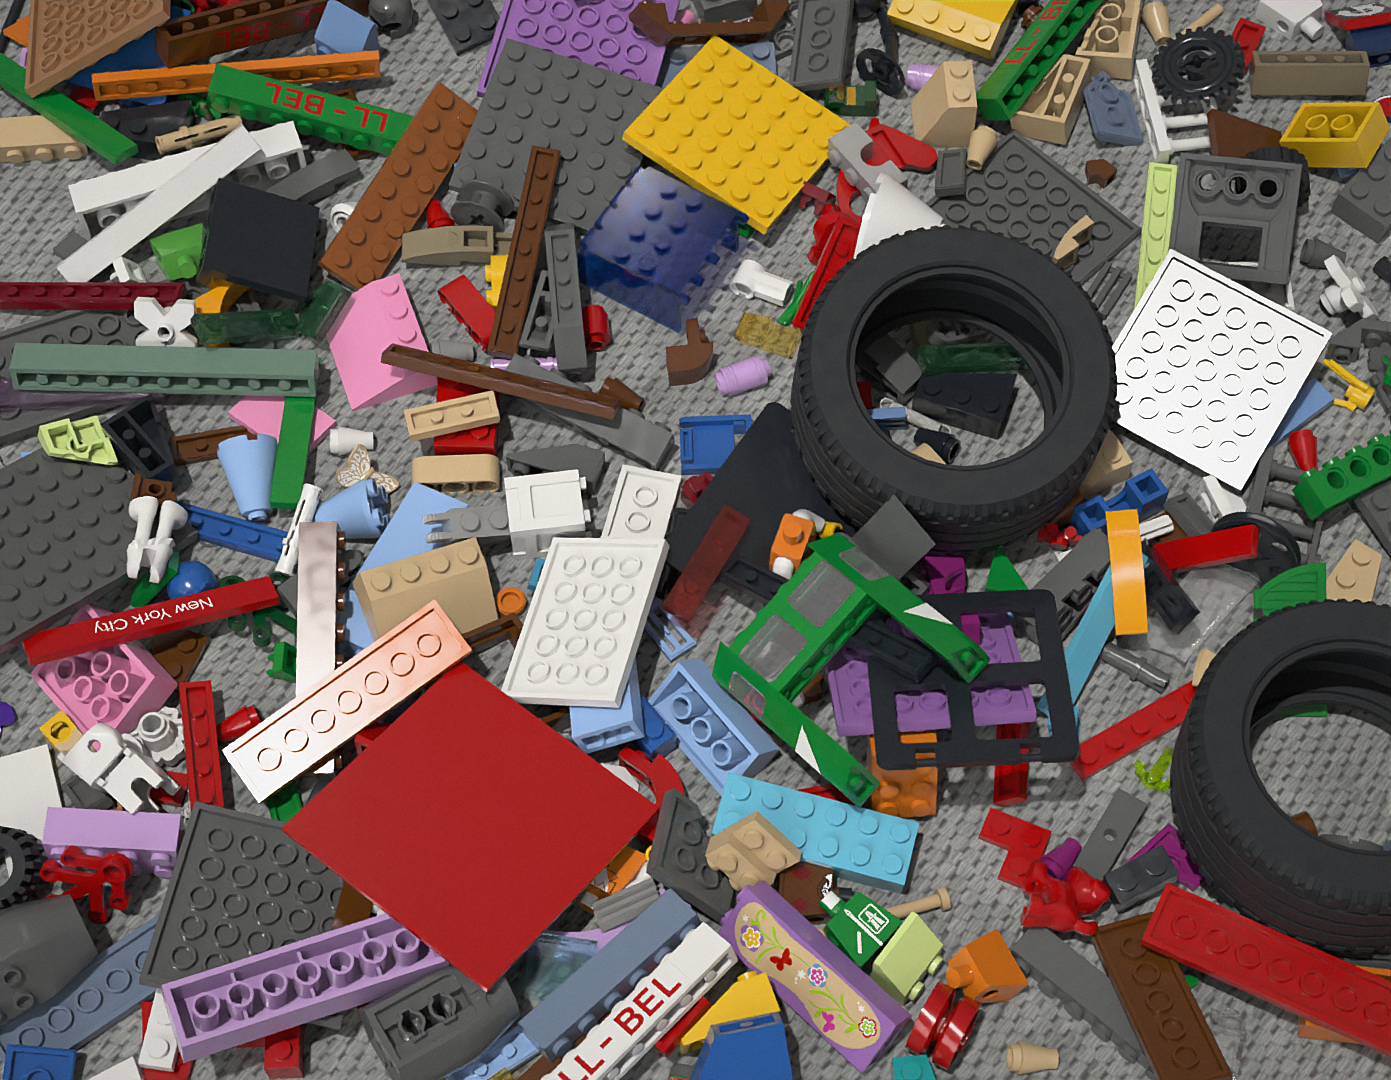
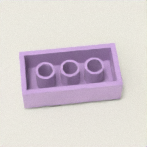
M48 807L42 846L48 859L59 862L63 869H87L92 873L97 871L96 869L80 866L68 868L61 863L60 857L67 846L73 845L79 847L84 855L103 857L109 852L124 854L132 861L134 866L131 876H138L143 872L154 873L156 876L170 878L186 829L181 814L136 812L135 815H131L128 811Z

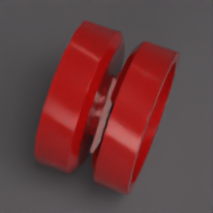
M939 981L923 1006L908 1037L905 1048L917 1055H923L928 1051L932 1043L938 1041L932 1053V1063L948 1071L958 1053H961L974 1029V1021L982 1003L966 995L959 1000L954 1008L952 1003L955 998V990Z

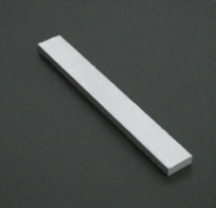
M241 124L57 265V269L68 282H88L216 184L218 178L225 177L259 151L261 147L243 124Z

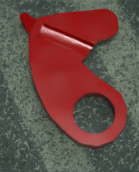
M871 118L869 128L865 132L873 140V158L866 161V164L879 166L891 160L900 170L912 168L921 172H928L937 162L935 149L897 129L880 124L878 118ZM840 169L836 185L837 204L840 212L850 215L861 225L863 217L856 215L851 210L850 204L854 199L862 196V194L855 185L852 186L848 183L843 171Z

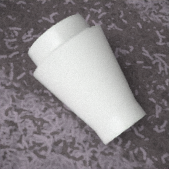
M337 426V429H330V453H338V456L350 454L358 444L364 445L366 450H373V432Z

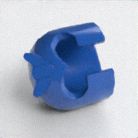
M199 561L179 563L178 573L166 585V591L170 600L218 588L213 571Z

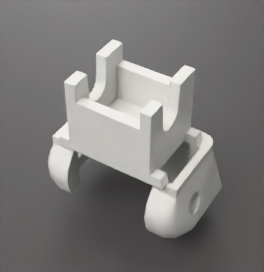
M105 723L95 724L70 751L61 750L57 755L62 763L87 784L114 797L131 815H135L136 812L158 813L161 810L150 798L152 787L158 789L161 786L172 796L181 788L152 758L147 757L146 749L140 740L126 733H123L121 736L118 730ZM95 741H99L101 744L100 750L95 753L92 752V744Z

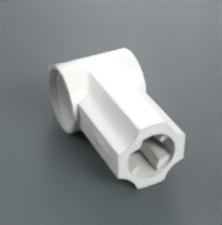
M744 260L734 276L730 288L737 295L739 293L747 295V299L756 296L783 307L790 297L793 282L765 272L763 266L753 260Z

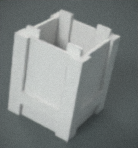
M578 469L504 478L514 560L547 556L553 537L592 538L591 531L585 532V522H591L587 499L582 500L581 490L587 489L585 477L579 478Z

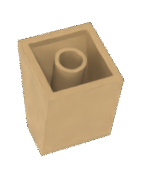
M972 60L943 61L911 100L915 139L932 148L969 147L970 134L974 131L977 112Z

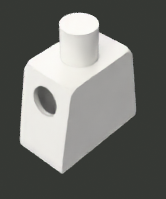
M1259 0L1255 17L1290 40L1302 32L1306 33L1312 40H1316L1325 30V27L1318 22L1323 8L1320 0Z

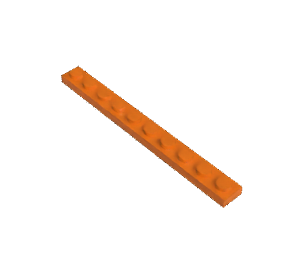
M378 50L218 63L291 84L381 77ZM216 64L92 74L96 101L208 92Z

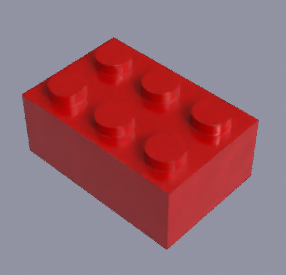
M438 377L436 403L492 390ZM493 391L500 415L501 392ZM499 422L435 436L433 441L435 456L491 454L497 457Z

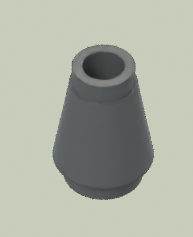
M1317 238L1313 240L1306 239L1301 249L1300 261L1306 262V266L1326 267L1324 261L1335 255L1344 264L1346 252Z

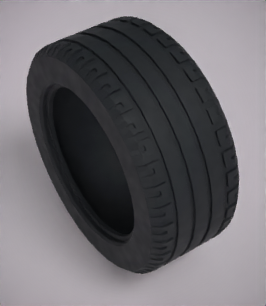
M944 225L943 227L931 226L930 229L921 227L913 231L908 230L903 235L897 233L890 238H885L878 245L872 244L867 249L858 253L856 259L851 258L822 289L820 296L817 297L809 313L801 337L791 388L790 403L792 407L790 412L792 429L796 431L794 432L795 442L799 454L803 455L802 461L810 477L815 478L814 483L823 496L831 500V505L842 516H848L852 524L862 528L895 495L935 543L926 553L927 555L945 556L946 553H952L953 556L972 555L973 552L977 551L981 554L998 550L1001 545L1006 547L1023 540L1025 535H1032L1044 527L1047 523L1046 521L1053 520L1065 508V504L1071 501L1084 481L1107 435L1116 405L1114 399L1117 396L1118 377L1115 374L1117 365L1115 352L1111 349L1113 345L1112 340L1109 336L1107 325L1102 323L1103 317L1099 313L1095 302L1089 300L1090 295L1087 291H1084L1079 281L1075 282L1072 279L1073 275L1069 271H1065L1060 263L1055 264L1051 261L1052 257L1044 255L1038 248L1033 249L1029 247V243L1020 242L1013 236L1011 238L1003 236L1004 233L1001 232L995 233L989 229L982 231L972 226L967 228L963 225H958L957 228H952L950 225ZM946 320L976 326L1004 341L1029 367L1042 396L1044 431L1031 444L1016 454L983 465H948L924 459L895 443L879 428L869 415L856 383L855 364L864 352L878 339L908 324L921 321Z
M1325 599L1323 602L1313 600L1309 603H1297L1295 607L1287 606L1281 610L1273 611L1269 614V617L1264 615L1257 621L1247 625L1245 630H1240L1226 643L1225 647L1218 651L1205 670L1180 728L1172 754L1169 784L1171 787L1172 811L1176 814L1174 818L1180 838L1185 840L1184 847L1189 853L1193 864L1199 866V873L1202 877H1205L1210 887H1215L1218 890L1217 894L1224 898L1230 907H1236L1240 910V915L1312 947H1321L1322 951H1335V953L1350 951L1351 954H1369L1375 950L1385 952L1391 950V850L1369 851L1349 848L1323 839L1296 823L1277 805L1258 776L1252 759L1250 730L1261 720L1275 712L1292 706L1310 703L1345 705L1365 711L1391 725V608L1387 604L1380 606L1376 605L1373 601L1365 603L1354 599L1352 602L1346 599H1338L1337 601Z

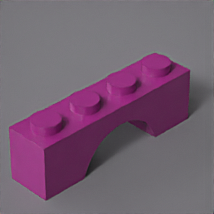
M946 553L945 556L924 555V564L918 565V570H920L930 586L925 594L965 592V564L962 555L953 556L952 553ZM978 614L962 615L960 617L962 632L980 646V621Z

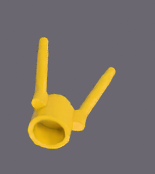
M1324 359L1322 361L1323 364L1350 383L1344 394L1345 397L1349 398L1348 401L1335 398L1333 404L1345 407L1354 412L1356 407L1364 410L1376 389L1357 379L1334 360Z

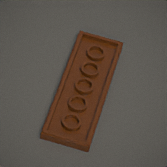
M1153 912L1098 926V931L1094 935L1089 936L1156 1080H1232V1072L1178 962L1140 944Z

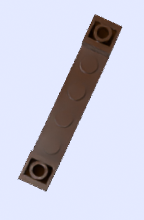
M652 0L639 2L628 16L632 23L660 46L706 44L713 36H718L727 43H754L763 39L772 31L788 8L789 1L762 0L752 11L753 19H747L742 22H733L731 19H726L718 23H708L707 20H699L692 24H684L683 21L669 23L665 3H654Z

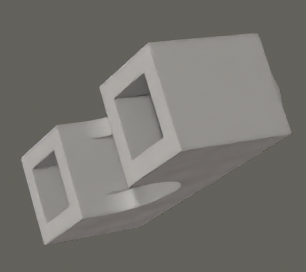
M857 122L828 138L827 156L833 166H838L843 171L850 185H855L860 190L866 203H868L870 194H876L877 190H879L880 185L875 183L882 172L892 176L905 188L908 187V178L891 160L879 166H870L865 163L873 158V140Z

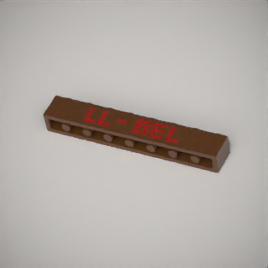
M247 0L172 19L160 27L156 26L155 52L167 68L317 29L329 0ZM337 0L362 16L368 15L370 0Z

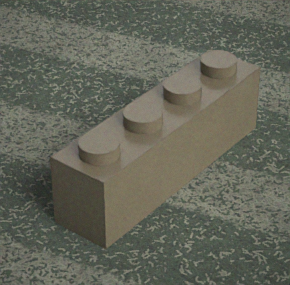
M1252 51L1249 73L1250 90L1252 95L1268 97L1270 95H1286L1289 97L1299 95H1315L1317 97H1325L1327 95H1343L1346 97L1366 95L1370 63L1366 51Z

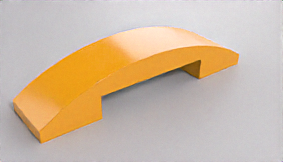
M1137 509L1106 511L1115 635L1148 634L1144 568Z

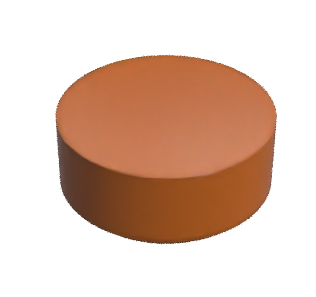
M507 587L500 590L495 597L496 611L502 617L514 612L519 617L526 609L524 593L515 587Z

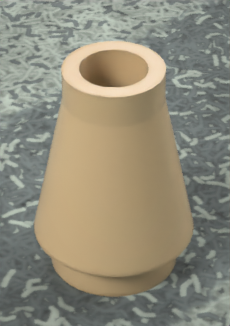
M1161 1L1151 2L1142 8L1143 14L1141 19L1152 35L1155 44H1164L1168 38H1171L1168 8Z
M978 126L971 132L966 165L973 170L982 169L984 162L997 145V133L992 128Z
M1019 1040L1015 1044H1009L1007 1047L1008 1071H1015L1017 1075L1057 1069L1059 1055L1057 1049L1046 1048Z

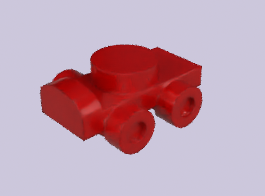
M1049 523L1046 529H1039L1037 542L1043 543V541H1046L1051 548L1065 550L1067 546H1076L1082 536L1076 535L1077 531L1073 526L1066 527L1063 533L1058 532V526L1055 523Z

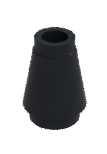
M923 427L916 431L913 442L918 446L923 443L928 444L943 461L952 462L956 458L961 446L960 440L956 439L954 434Z

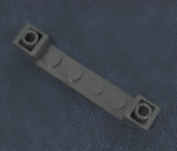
M575 224L545 226V242L557 368L562 373L587 371L588 364L581 307Z
M1366 318L1360 319L1330 339L1325 352V358L1344 364L1355 362L1361 343L1370 348L1374 346L1379 347L1383 342H1388L1391 346V341L1385 335V331L1391 329V322Z

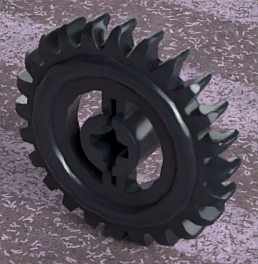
M1197 27L1195 32L1188 28L1184 35L1178 32L1175 34L1176 39L1168 38L1166 40L1167 46H1160L1158 48L1159 54L1153 57L1154 64L1151 66V71L1153 73L1152 82L1156 84V91L1158 93L1162 91L1164 100H1167L1171 95V101L1174 106L1181 98L1184 109L1187 108L1190 100H1193L1196 110L1200 100H1203L1209 108L1211 97H1214L1220 104V93L1223 92L1230 97L1231 90L1229 85L1238 89L1239 83L1236 77L1242 80L1244 78L1242 70L1246 68L1245 54L1240 50V43L1235 42L1232 35L1225 36L1224 30H1218L1214 33L1213 27H1208L1206 31H1203L1202 27ZM1200 50L1211 52L1214 55L1208 56V54ZM1186 54H1189L1188 56H1186L1184 63L1179 64L1180 60ZM1217 67L1216 71L1212 74V68Z

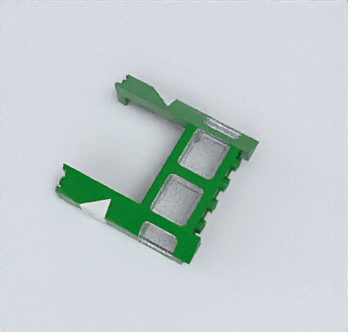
M838 533L808 543V547L814 553L800 564L799 569L788 582L780 586L777 594L766 606L758 611L755 619L735 637L731 646L728 648L720 641L711 677L860 808L881 782L792 704L846 643L848 638L878 608L884 615L886 613L950 664L957 674L969 684L991 659L978 644L955 627L949 620Z

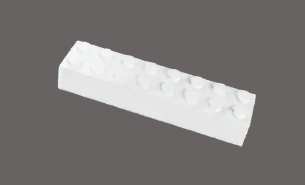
M294 122L279 123L273 127L249 132L261 149L222 179L265 191L292 173L306 167L303 148ZM216 143L196 147L190 151L165 156L162 159L145 164H137L131 168L110 172L100 177L68 185L86 240L89 242ZM216 184L167 221L208 210L211 194Z

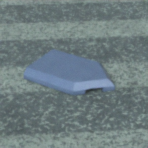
M1102 70L1083 89L1096 140L1126 146L1142 145L1144 141L1131 95L1124 89L1120 91L1109 81L1111 77Z

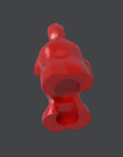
M1033 860L1023 882L1022 892L1029 895L1028 907H1023L1020 924L1026 927H1047L1062 933L1073 930L1082 935H1094L1098 931V922H1086L1079 917H1089L1098 912L1103 903L1108 901L1111 890L1099 878H1093L1080 866L1069 869L1065 880L1052 878L1048 874L1046 863Z

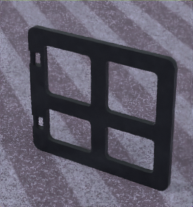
M1030 589L917 595L960 631H962L960 618L962 615L1031 612L1034 615L1041 658L1039 661L987 664L969 684L957 674L950 664L942 659L940 666H933L921 681L917 683L866 657L876 762L884 770H914L919 767L957 768L1021 765V763L1042 762V764L1072 762L1079 756L1080 746L1054 594L1049 590ZM876 608L867 619L887 628L886 620L892 617L887 613L884 615ZM1041 684L1045 687L1052 736L980 740L976 737L970 694L971 688ZM943 689L947 696L952 739L947 742L901 743L898 739L894 693L902 690ZM1039 748L1040 753L1021 754L1020 749ZM935 753V758L916 759L915 754Z

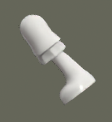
M144 496L135 498L130 502L129 515L138 523L135 539L128 545L127 549L128 577L137 579L138 571H140L141 566L150 568L149 582L159 583L162 579L168 560L173 554L172 548L176 545L173 539L170 538L172 531L185 526L188 519L187 511L176 502L168 500L162 503L157 534L152 539H150V534L159 505L158 499Z

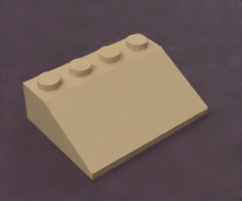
M476 537L359 572L352 582L374 642L434 599L461 635L498 619L487 565Z

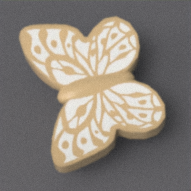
M358 444L349 455L347 460L348 466L338 469L335 475L336 481L344 487H350L365 478L374 479L377 486L383 485L387 494L399 486V482L388 474L377 472L371 467L369 454L362 444Z

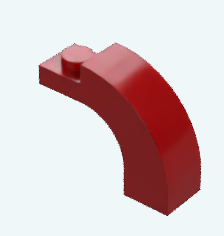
M625 746L618 754L619 766L625 767L633 777L641 781L652 791L656 799L655 805L659 807V812L638 833V841L649 847L653 844L665 792L674 788L684 795L683 785L674 767L661 754H658L651 763L650 758L644 752L638 749L633 751L628 746Z

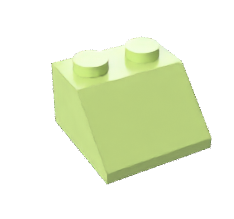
M914 911L910 913L873 962L871 979L902 1006L905 1005L908 999L912 1001L917 999L925 986L922 980L928 973L933 976L944 961L940 957L943 944Z

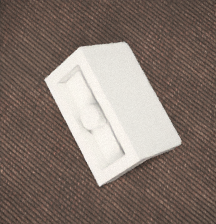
M1215 474L1203 477L1198 492L1214 523L1227 514L1246 511V505L1239 491L1222 482L1219 483Z

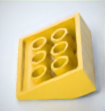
M893 0L887 15L893 25L994 60L1019 0Z

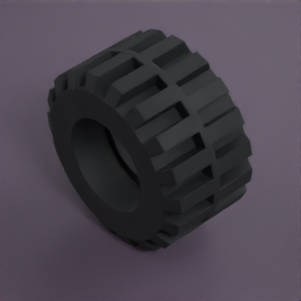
M1269 146L1268 148H1259L1254 152L1251 151L1246 154V157H1241L1244 159L1303 164L1297 209L1301 208L1309 200L1311 190L1308 162L1302 153H1298V150L1288 149L1285 146ZM1236 177V194H1241L1246 190L1247 182L1243 177ZM1266 180L1261 184V193L1264 196L1272 197L1277 192V185L1273 180Z
M0 826V854L4 851L10 854L13 870L8 881L0 887V910L26 903V901H35L38 898L36 891H43L46 886L42 883L43 879L40 877L39 871L43 863L49 860L47 856H42L45 850L42 844L36 843L38 838L34 835L27 834V831Z

